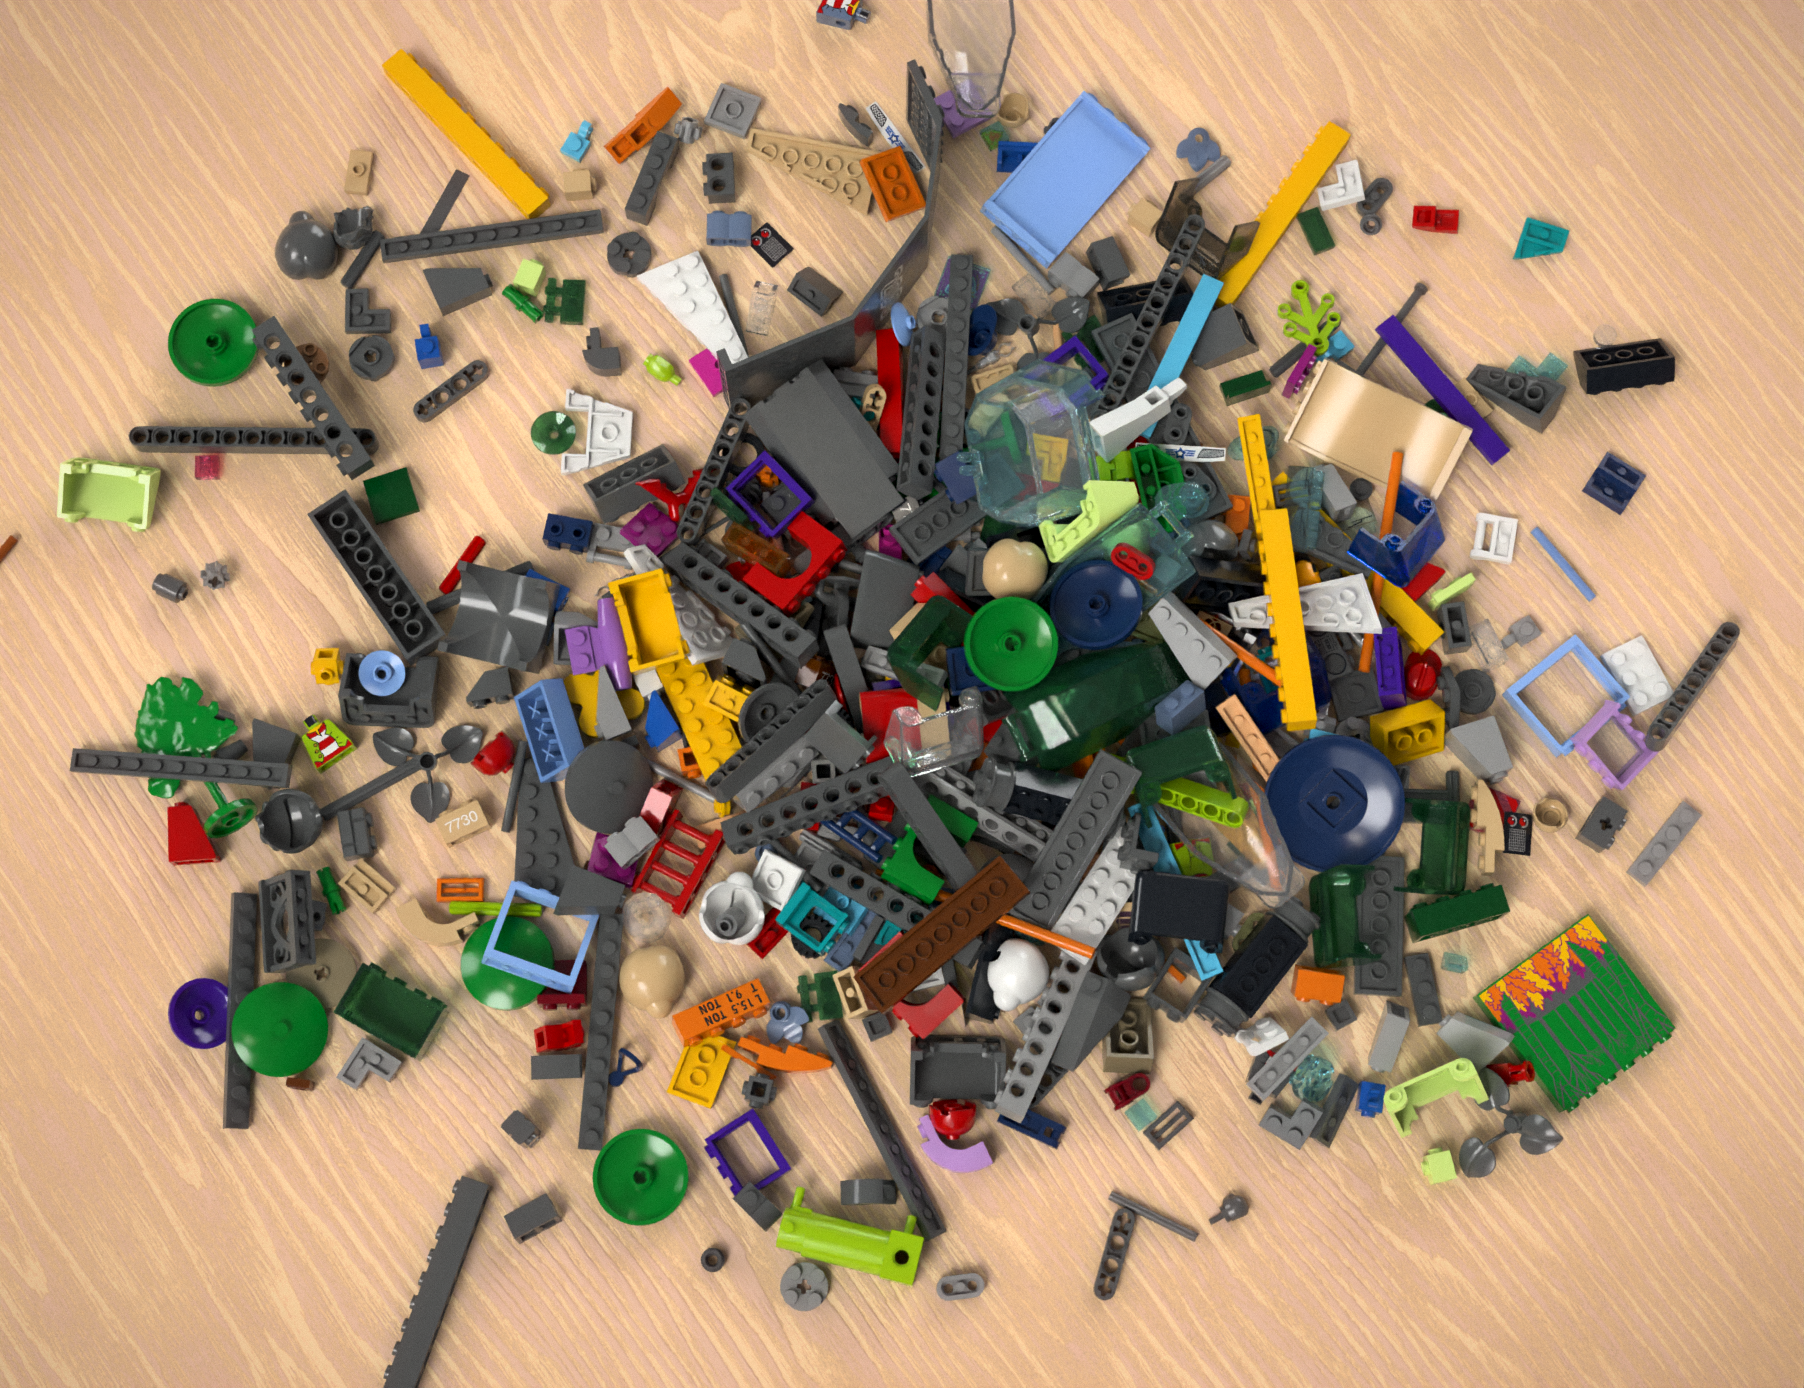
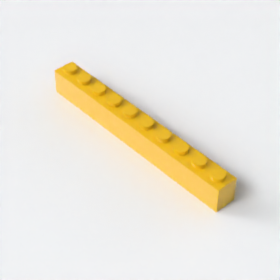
M401 48L382 64L385 75L526 219L538 218L551 207L548 192L543 187L538 188L534 184V178L527 171L523 173L516 159L513 157L509 158L505 154L506 151L499 142L494 143L490 139L491 135L484 127L479 128L475 124V118L469 112L464 113L458 100L454 97L450 98L446 94L447 90L440 82L435 83L431 79L433 77L425 67L421 69L417 65V59L410 52L406 54Z
M1328 121L1325 127L1320 126L1314 136L1316 138L1314 143L1309 142L1302 153L1304 154L1302 160L1297 159L1290 170L1292 171L1290 177L1285 176L1278 187L1280 188L1278 194L1273 193L1266 204L1268 205L1266 211L1261 210L1254 221L1256 222L1254 228L1249 227L1242 238L1244 239L1242 245L1239 246L1237 244L1231 252L1230 256L1232 259L1230 262H1224L1218 273L1220 276L1217 280L1224 282V285L1214 304L1215 306L1221 308L1229 303L1235 305L1345 149L1351 137L1350 133L1331 121Z
M1282 472L1272 481V486L1293 483V481ZM1300 488L1278 491V493L1280 495L1302 490ZM1306 495V496L1294 497V498H1289V499H1283V500H1280V502H1282V501H1288V500H1294V499H1300V498H1306V497H1308V496ZM1306 504L1310 510L1320 514L1334 528L1337 527L1343 531L1317 504ZM1299 506L1283 508L1288 511L1290 525ZM1343 531V534H1344L1346 537H1348L1350 540H1352V539ZM1326 562L1328 567L1333 566L1332 564ZM1375 564L1368 579H1365L1369 593H1371ZM1339 568L1343 577L1354 575ZM1385 573L1379 612L1393 627H1397L1399 636H1402L1407 641L1408 647L1413 652H1418L1422 655L1443 635L1444 631Z
M1287 509L1260 511L1259 520H1255L1256 534L1260 533L1261 540H1258V552L1263 554L1264 561L1260 562L1261 574L1266 575L1267 581L1263 582L1264 595L1269 596V603H1266L1267 616L1272 618V624H1269L1270 638L1275 640V645H1272L1273 659H1277L1278 666H1275V677L1281 683V688H1278L1279 702H1283L1284 709H1281V721L1286 723L1287 731L1315 729L1317 716Z

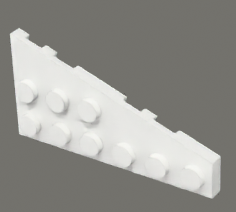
M645 544L627 548L623 553L636 575L660 568L664 570L665 574L668 573L663 568L664 564ZM675 575L672 576V586L669 587L682 640H687L690 653L686 654L691 664L697 665L725 657L733 641V638L730 636L731 631L726 626L722 628L714 620L715 615L690 590L686 592L678 584L680 580Z

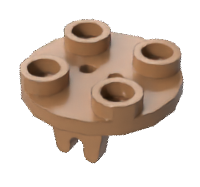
M313 343L297 346V350L319 383H321L329 372L330 363L327 355ZM292 360L284 361V367L289 366ZM297 378L294 384H301L304 378Z

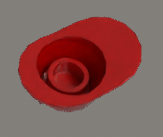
M1428 649L1422 655L1418 652L1409 654L1404 666L1406 696L1415 701H1423L1434 694L1437 688V677L1440 676L1442 667L1440 657L1434 651Z

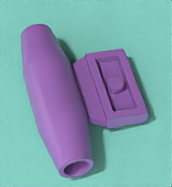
M614 597L604 598L597 601L598 629L587 625L565 630L573 676L596 672L605 665L615 691L628 690L632 688V673L628 663L631 657L627 654L628 649L620 617L614 603L616 601Z

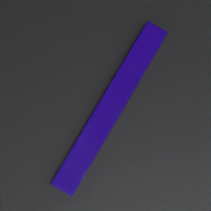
M1394 315L1375 329L1448 416L1473 429L1469 440L1491 465L1495 464L1510 451Z

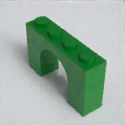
M930 794L927 801L956 843L963 848L979 823ZM907 823L904 828L907 831L904 838L899 836L892 848L896 850L893 857L887 856L881 866L884 869L881 877L929 906L945 881L921 867L916 861L913 854V843L917 835Z

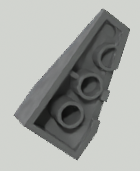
M1477 364L1466 378L1471 386L1522 424L1541 434L1555 418L1566 391V386L1546 376L1539 375V377L1526 375L1524 372H1519L1518 374L1506 372L1502 368Z
M1087 971L1051 1063L1074 1072L1101 1039H1104L1110 1029L1122 1019L1131 995L1111 980Z

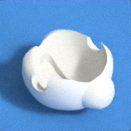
M745 872L732 873L726 881L712 885L704 894L699 912V921L704 933L712 941L719 944L745 945L754 940L763 928L765 922L763 902L760 895L753 889L751 877ZM729 908L741 909L745 914L744 926L732 936L721 935L715 926L717 917Z
M1020 938L1007 939L998 949V951H1001L999 958L989 962L987 977L989 985L994 991V1002L1003 1011L1014 1010L1018 1005L1037 998L1044 991L1049 979V966L1044 955L1033 943Z

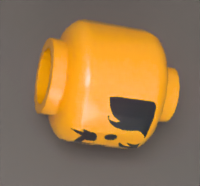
M1300 560L1295 563L1298 588L1321 583L1316 564L1307 560Z

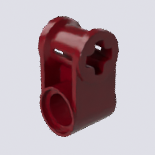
M1137 1073L1106 1088L1104 1092L1111 1098L1115 1106L1113 1108L1114 1111H1117L1146 1094L1150 1088V1080L1147 1075ZM1137 1078L1143 1079L1146 1083V1088L1142 1091H1137L1133 1087V1081Z

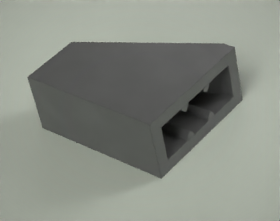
M426 268L423 270L443 316L492 295L490 287L493 286L488 274H483L481 268Z
M254 718L252 722L253 761L291 764L301 740L300 736L297 733ZM261 786V787L266 788V789H269V790H272V788H273V787H264V786Z
M572 865L553 914L557 916L614 914L617 907L622 908L627 896L623 894L625 885Z

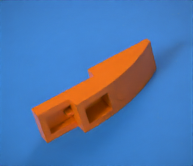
M667 86L635 115L636 118L604 145V148L620 164L635 150H640L671 119L682 103Z
M750 1035L747 1038L741 1037L738 1043L740 1049L759 1056L756 1062L757 1065L775 1071L814 1073L832 1069L833 1062L829 1061L830 1056L817 1052L816 1055L807 1052V1047L795 1043L794 1047L788 1045L786 1053H782L783 1048L774 1044H769V1047L760 1044V1039Z

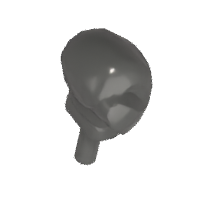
M1233 1193L1227 1195L1223 1199V1206L1219 1207L1222 1213L1209 1219V1222L1212 1225L1225 1218L1228 1223L1231 1220L1234 1221L1246 1216L1249 1208L1245 1199L1240 1195L1235 1196Z

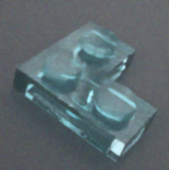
M1551 352L1538 368L1519 355L1506 372L1517 374L1524 372L1528 376L1539 377L1541 375L1557 381L1568 365Z

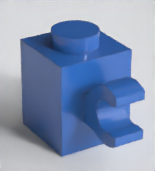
M429 324L419 325L422 338L414 340L417 359L421 369L444 366L441 345L437 336L431 335Z
M1361 1081L1358 1087L1355 1111L1361 1112V1116L1367 1118H1375V1115L1381 1114L1386 1085Z

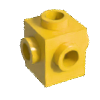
M317 648L315 650L313 661H311V675H315L316 684L333 685L340 683L345 662L340 659L339 648Z

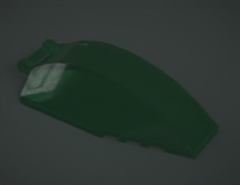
M1165 639L1087 653L1050 670L1039 683L1030 688L1020 691L1003 692V695L1015 709L1016 713L1001 720L1003 725H1007L1021 754L1019 757L1021 762L1037 755L1040 768L1056 772L1126 738L1155 713L1156 705L1186 680L1191 682V679ZM1015 719H1020L1034 748L1033 751H1029Z

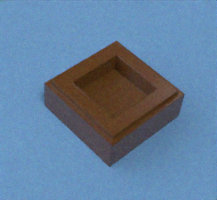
M287 1077L286 1086L290 1089L311 1092L314 1090L315 1082L311 1080Z

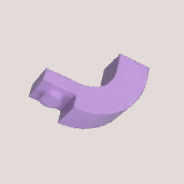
M928 1114L919 1118L920 1125L917 1128L922 1138L927 1137L928 1139L927 1142L921 1144V1148L926 1156L937 1166L954 1173H973L993 1164L983 1141L967 1149H952L939 1139Z

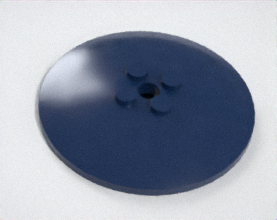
M1323 735L1296 745L1276 763L1265 786L1263 812L1269 833L1272 834L1276 845L1287 857L1297 864L1314 871L1342 873L1356 870L1373 862L1389 848L1403 822L1405 796L1403 785L1395 767L1376 747L1351 736ZM1330 796L1339 798L1340 801L1336 807H1329L1326 804Z

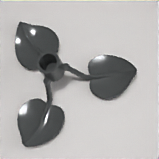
M1069 297L1062 299L1052 308V316L1056 319L1052 321L1041 318L1035 319L1032 315L1025 314L1023 305L1016 299L1008 298L986 303L996 311L997 323L995 330L999 334L1005 336L1013 335L1019 327L1030 340L1034 354H1024L1017 363V373L1021 380L1024 373L1050 355L1047 352L1038 354L1033 336L1038 333L1040 329L1039 324H1059V328L1063 332L1075 333L1085 325L1090 307L1089 300L1085 298ZM1052 373L1037 384L1040 387L1045 385L1050 379Z
M468 725L450 728L441 739L442 745L447 750L435 755L430 752H424L419 756L409 752L414 746L413 737L407 730L399 727L373 733V743L380 758L391 766H399L405 763L407 756L418 760L419 767L426 771L428 784L419 783L411 792L410 800L415 811L427 822L432 823L436 818H439L440 813L446 810L450 800L447 786L442 782H432L431 771L437 767V759L450 753L453 761L463 764L469 763L480 750L483 731Z
M1486 1067L1480 1070L1478 1076L1489 1100L1480 1104L1475 1099L1474 1101L1483 1110L1490 1111L1496 1108L1498 1112L1506 1114L1507 1116L1504 1119L1505 1131L1488 1140L1485 1144L1477 1137H1472L1462 1144L1459 1152V1162L1465 1176L1468 1178H1481L1491 1174L1496 1166V1157L1494 1152L1487 1147L1510 1133L1522 1134L1520 1146L1525 1152L1532 1155L1549 1152L1562 1142L1563 1137L1543 1116L1538 1114L1527 1116L1523 1112L1513 1113L1512 1110L1501 1108L1500 1106L1506 1105L1510 1100V1093L1506 1083L1493 1070Z

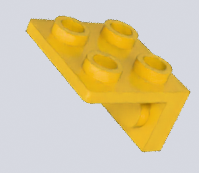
M724 673L723 676L719 674L703 705L738 722L743 703L756 689L747 684L743 687L735 683L737 679Z

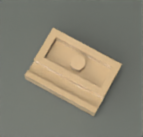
M361 858L338 883L373 914L378 911L392 892L396 890L392 884Z

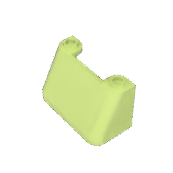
M81 457L68 459L60 463L57 517L64 518V521L76 523L84 517L125 522L127 526L131 527L132 531L144 532L151 525L161 469Z
M1089 480L1084 484L1083 488L1087 490V497L1085 500L1080 501L1083 511L1081 515L1070 524H1054L1052 520H1044L1039 525L1049 560L1054 563L1065 562L1096 542L1132 511L1139 501L1135 483Z
M1459 1058L1389 1089L1385 1093L1383 1100L1401 1138L1412 1134L1411 1123L1413 1120L1419 1119L1415 1112L1416 1108L1457 1090L1462 1099L1467 1098L1466 1096L1472 1097L1478 1104L1489 1100L1473 1063L1467 1058Z

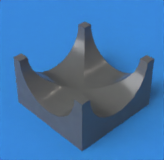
M459 560L457 566L461 574L459 607L449 634L443 641H439L437 650L539 674L561 585Z

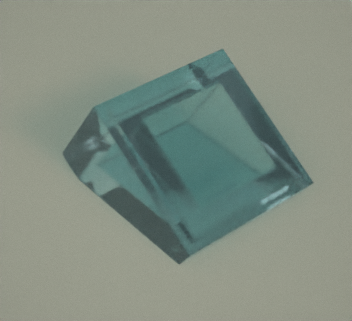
M1444 952L1441 968L1442 970L1463 974L1468 970L1467 958L1462 955Z

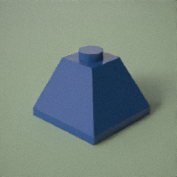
M656 690L651 692L645 726L648 735L644 738L651 749L655 747L660 752L682 739L676 722Z

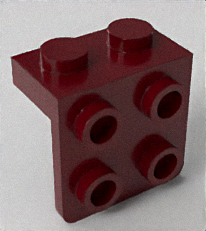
M555 960L554 971L570 976L575 960ZM583 960L571 994L547 987L542 995H537V1005L543 1008L544 1011H556L557 1007H567V1010H581V1007H587V962Z

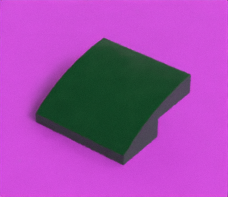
M406 467L363 481L376 525L420 512Z

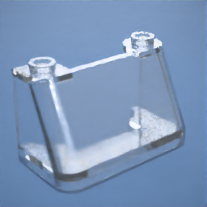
M977 686L967 688L960 693L959 702L962 707L922 718L918 710L913 707L906 706L894 709L883 742L893 762H900L910 776L914 777L979 757L984 747L983 697Z

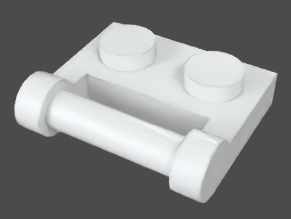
M1477 513L1475 520L1477 528L1474 547L1470 551V558L1510 565L1518 519ZM1486 524H1493L1489 551H1484L1482 548Z
M1271 1017L1261 1018L1247 1029L1237 1028L1235 1031L1237 1035L1234 1038L1237 1042L1242 1043L1246 1047L1247 1052L1252 1056H1258L1289 1040L1286 1031Z

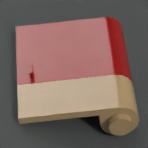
M942 686L939 694L918 687L859 692L863 736L867 741L873 735L877 737L872 744L875 746V749L867 758L865 757L866 763L876 762L891 755L896 760L922 758L925 753L931 756L950 755L945 703L949 702L948 688Z

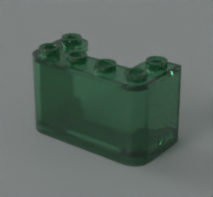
M372 962L369 966L362 963L335 1008L334 1013L421 1062L450 1013L446 1010L448 1006L433 996L430 1000L427 999V994L417 988L411 991L406 988L408 983L397 977L393 980L386 977L387 972L380 966Z

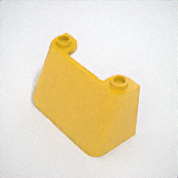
M660 568L608 582L610 593L613 594L616 601L614 603L620 617L628 649L627 654L631 657L630 661H628L631 673L634 675L643 674L687 658L686 654L690 653L687 640H682L669 587L672 586L669 573L665 574L664 570Z

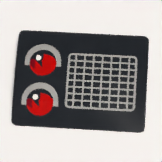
M765 223L751 235V247L772 268L794 250L769 223Z
M1505 812L1503 853L1530 856L1532 815Z

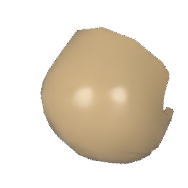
M1019 93L1004 95L1001 104H997V120L1003 126L1009 128H1017L1023 125L1029 118L1028 99Z
M1544 798L1540 802L1535 803L1532 818L1535 825L1541 831L1553 833L1559 831L1567 824L1568 811L1559 800Z

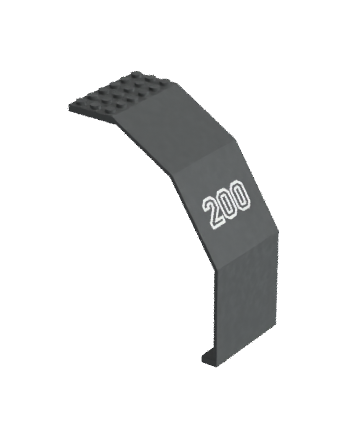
M915 59L907 62L906 120L930 170L924 217L851 316L734 364L731 363L725 348L716 351L723 397L728 408H730L734 400L739 398L746 399L751 407H754L761 400H765L772 395L776 389L787 381H791L798 376L806 367L820 359L823 360L832 374L834 369L855 366L876 338V330H881L890 319L892 305L897 302L901 303L927 268L940 176V163H942L941 154H943L941 146L943 145L942 136H944L942 127H944L943 118L945 115L941 105H936L934 98L936 96L932 86H928L925 81L926 73L924 68L918 66ZM739 408L737 414L746 411L747 408Z

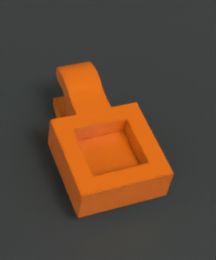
M767 465L756 475V479L762 486L773 487V485H779L780 478Z

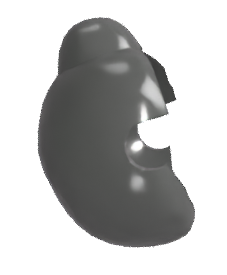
M297 211L293 213L289 224L281 231L275 245L277 265L286 276L295 280H302L307 277L320 280L327 277L333 271L338 259V247L333 233L327 226L315 221L308 212Z
M1204 520L1191 524L1182 530L1176 540L1174 553L1181 567L1189 556L1231 561L1238 554V538L1225 523L1218 520Z
M1129 927L1122 928L1113 935H1104L1096 948L1098 952L1096 955L1097 964L1103 977L1111 980L1125 991H1138L1149 987L1161 972L1165 962V953L1160 942L1153 936L1152 940L1145 945L1128 942Z

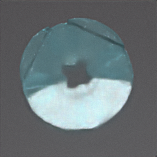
M1309 1054L1289 1078V1084L1292 1085L1294 1095L1300 1100L1303 1097L1309 1101L1314 1100L1318 1102L1322 1100L1332 1088L1333 1081L1330 1079L1331 1073L1334 1074V1068L1328 1060Z

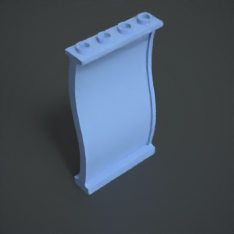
M1083 91L1006 181L984 203L980 212L1047 269L1151 148L1146 140L1142 137H1137L1131 132V128L1126 123L1116 119L1110 109L1101 106L1093 94Z

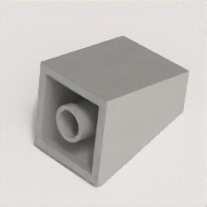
M1495 716L1452 728L1444 736V744L1478 780H1483L1485 783L1490 782V785L1503 781L1504 777L1508 776V772L1513 768Z

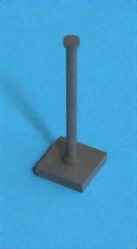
M1417 283L1414 286V292L1395 316L1400 323L1403 322L1419 298L1427 293L1428 289L1424 284ZM1380 337L1357 370H1354L1341 360L1337 364L1363 376L1385 347L1386 342Z

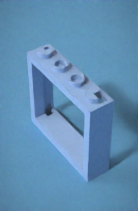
M1576 634L1502 694L1556 758L1561 754L1567 756L1574 750V743L1569 738L1560 745L1517 696L1534 680L1572 651L1615 700L1614 702H1618L1621 705L1618 709L1619 712L1627 707L1624 702L1630 698Z
M511 881L481 963L571 994L599 915H572L589 921L570 976L494 950L514 895L555 909L559 897L552 895L546 889L538 890L530 887L526 882Z

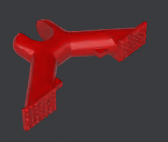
M703 469L693 470V477L688 478V484L679 493H673L669 490L666 483L660 484L659 479L639 481L635 484L666 503L670 519L678 522L679 506L682 504L685 512Z

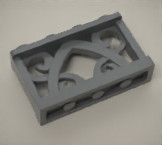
M288 870L284 874L260 880L258 885L264 972L285 973L286 971L306 965L316 964L310 871ZM285 909L288 912L289 930L287 936L284 933L283 925Z

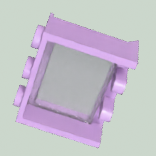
M1605 700L1604 706L1570 740L1575 745V751L1579 755L1585 756L1589 761L1587 763L1588 766L1602 776L1601 781L1610 789L1623 790L1658 752L1651 751L1646 747L1643 741L1646 738L1645 734L1631 727L1632 719L1618 711L1621 707L1618 702Z

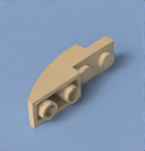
M1477 780L1470 790V799L1474 800V809H1470V822L1473 823V829L1482 830L1478 836V845L1482 846V855L1478 856V869H1481V876H1491L1495 872V854H1501L1504 851L1503 825L1497 804L1489 788L1483 780Z

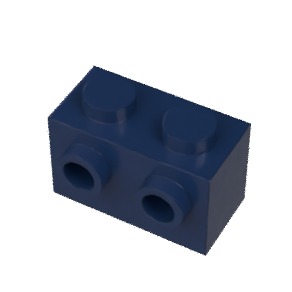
M548 513L542 539L549 549L557 551L561 548L569 549V552L582 555L583 552H588L594 524L593 521Z

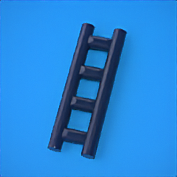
M839 796L834 797L832 802L836 801ZM858 809L852 812H844L837 822L833 820H823L820 822L876 863H880L883 859V855L878 853L886 842L894 845L898 840L895 835ZM852 817L861 823V826L854 834L844 829ZM869 829L879 835L871 847L861 841Z

